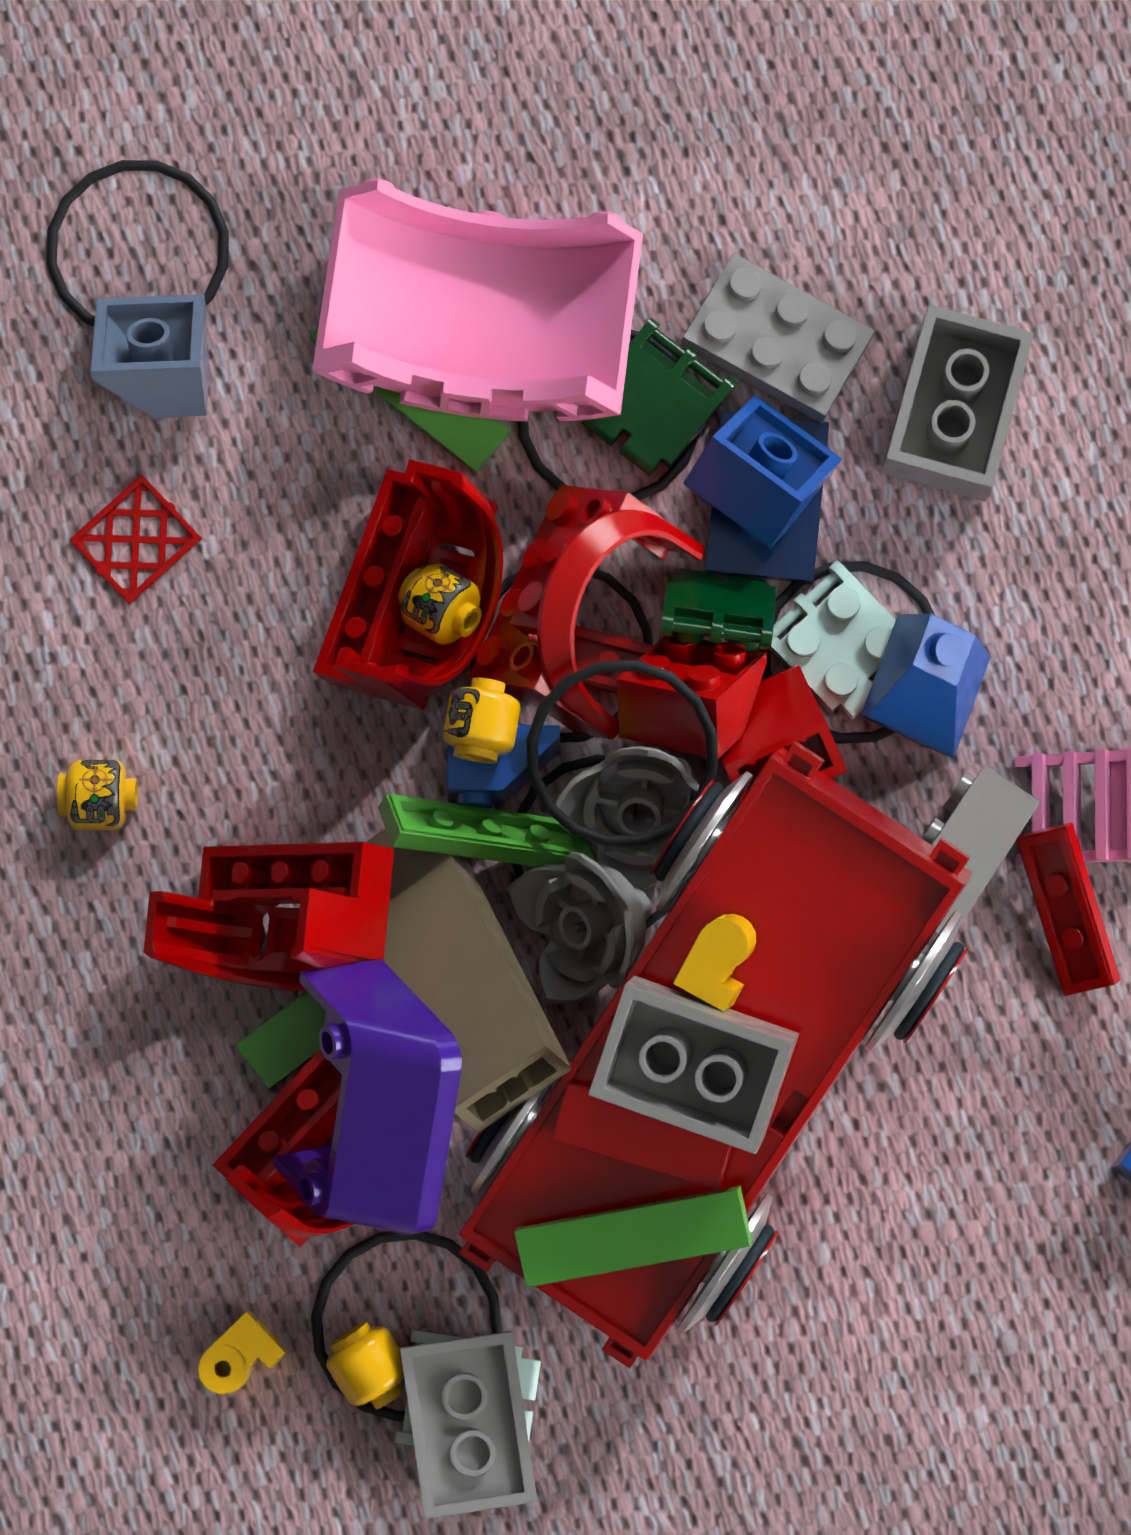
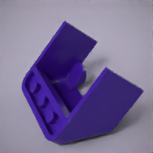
M382 959L301 972L299 982L326 1011L324 1026L321 1027L319 1032L321 1052L342 1074L332 1145L275 1156L273 1166L300 1196L304 1205L308 1206L318 1216L406 1235L433 1229L438 1216L462 1069L461 1052L455 1036Z

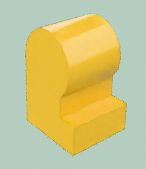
M724 914L708 923L700 932L673 984L723 1012L734 1005L744 984L730 976L736 966L748 959L756 945V932L752 924L743 916L737 914Z
M248 1311L205 1351L198 1366L199 1378L203 1385L214 1393L226 1394L235 1392L248 1381L251 1367L259 1359L268 1368H273L289 1351L251 1311Z

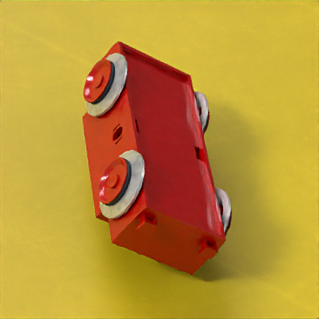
M797 741L792 744L789 750L781 747L770 756L735 811L734 809L749 786L753 775L745 772L724 790L721 784L715 783L712 779L692 805L650 872V875H655L658 881H663L656 910L663 913L694 870L695 872L571 1060L572 1070L560 1077L551 1092L550 1090L556 1080L480 1131L469 1147L465 1157L470 1158L473 1163H479L471 1188V1192L476 1195L486 1186L509 1152L510 1155L461 1228L459 1236L467 1241L459 1254L486 1272L490 1270L495 1261H498L525 1280L514 1233L518 1227L715 1191V1189L555 1141L552 1138L567 1084L574 1082L591 1088L625 984L633 976H637L694 996L673 983L700 932L708 923L724 914L743 916L752 924L756 932L754 951L748 959L735 967L730 976L744 984L734 1005L729 1009L800 1033L763 1143L756 1154L732 1146L722 1185L719 1189L741 1186L746 1213H748L888 1001L891 1000L893 1003L864 1048L868 1051H872L893 1035V1033L896 1039L903 1040V1043L906 1044L962 961L968 948H964L960 942L954 943L962 913L958 910L953 912L925 954L922 953V950L968 883L972 872L964 866L971 856L943 837L933 847L818 771L825 760ZM766 1193L748 1218L753 1240L750 1247L553 1282L535 1287L609 1336L601 1350L630 1369L637 1357L644 1361H648L652 1357L701 1282L705 1285L678 1325L677 1331L683 1334L705 1315L709 1322H715L714 1325L717 1326L779 1233L777 1230L774 1232L772 1226L765 1225L773 1197Z

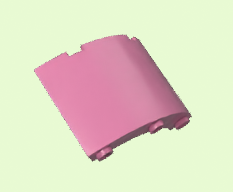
M367 179L360 185L341 189L338 192L312 371L366 394L373 392L374 386L401 393L400 404L467 417L528 421L529 411H557L556 418L559 421H577L621 415L643 234L624 223L619 215L611 212H595L590 217L574 219L505 218L502 214L493 211L471 213L428 202L395 189L392 183L382 179Z

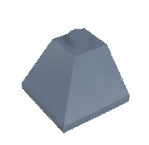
M205 294L98 298L96 302L90 370L92 380L152 418L207 416L209 367Z

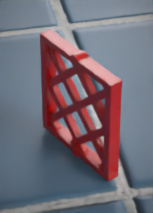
M141 474L74 534L69 541L96 568V573L99 576H103L131 604L200 542L202 537L176 511L175 505L168 502ZM135 491L134 510L115 509ZM142 491H150L161 503V510H141ZM114 516L133 517L132 536L113 535ZM106 517V535L87 534ZM140 517L160 518L159 537L140 536ZM167 518H175L187 530L186 537H166ZM85 542H105L104 561H96L85 549ZM112 542L132 543L131 562H111ZM139 543L159 544L158 563L138 562ZM166 544L184 545L165 562ZM111 569H131L130 589L122 588L111 577ZM138 570H156L137 587Z

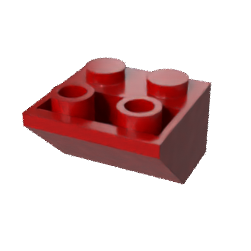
M671 635V637L664 636L638 659L647 664L673 672L701 697L717 731L718 759L743 736L766 667V652L746 651L744 645L731 642H722L720 644L703 640L699 643H684L674 639ZM625 671L617 678L619 738L706 757V734L692 704L670 684L637 671Z
M795 665L760 682L743 736L720 757L730 783H733L745 772L753 775L739 803L770 756L781 747L789 750L795 741L825 760L818 771L830 779L848 771L799 665Z

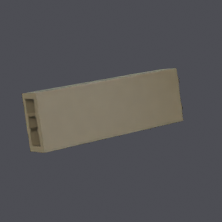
M383 829L366 842L394 849L384 962L455 1036L462 1059L455 1114L479 1133L572 1070V1067L466 857L392 847L387 831Z

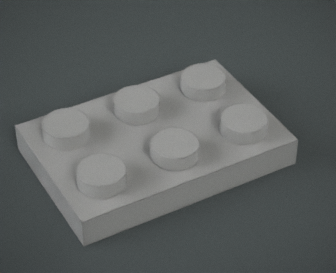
M733 253L685 332L680 346L685 349L691 347L699 354V357L822 424L871 341L875 330Z
M505 1331L400 1347L425 1519L537 1502L513 1332Z

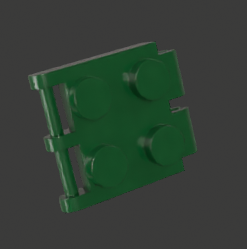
M653 318L646 322L629 343L621 415L581 420V424L610 446L617 441L622 433L628 436L629 439L620 449V454L648 476L661 463L669 469L674 465L737 386V383L728 377L724 381L697 360L699 354L691 347L684 350L658 330L660 323ZM651 338L654 339L679 360L675 363L650 344L649 340ZM689 368L694 370L716 387V392H712L686 371Z
M680 568L679 573L668 572L660 631L661 636L671 637L672 635L674 639L684 643H699L704 640V636H709L712 643L721 644V639L724 638L726 642L744 645L746 651L755 650L758 647L763 650H771L777 587L767 586L765 579L728 575V580L717 579L718 573Z

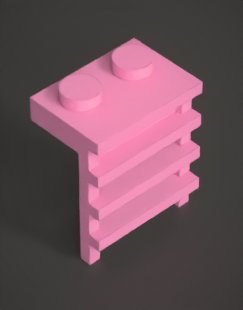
M1131 748L1112 751L1099 749L1095 750V752L1079 753L1066 751L1063 754L1033 753L1030 756H1015V768H1032V796L1041 801L1032 815V832L1050 828V767L1063 766V824L1073 823L1080 849L1081 765L1095 764V850L1081 851L1084 862L1124 861L1131 864ZM1015 854V865L1024 866L1021 855Z

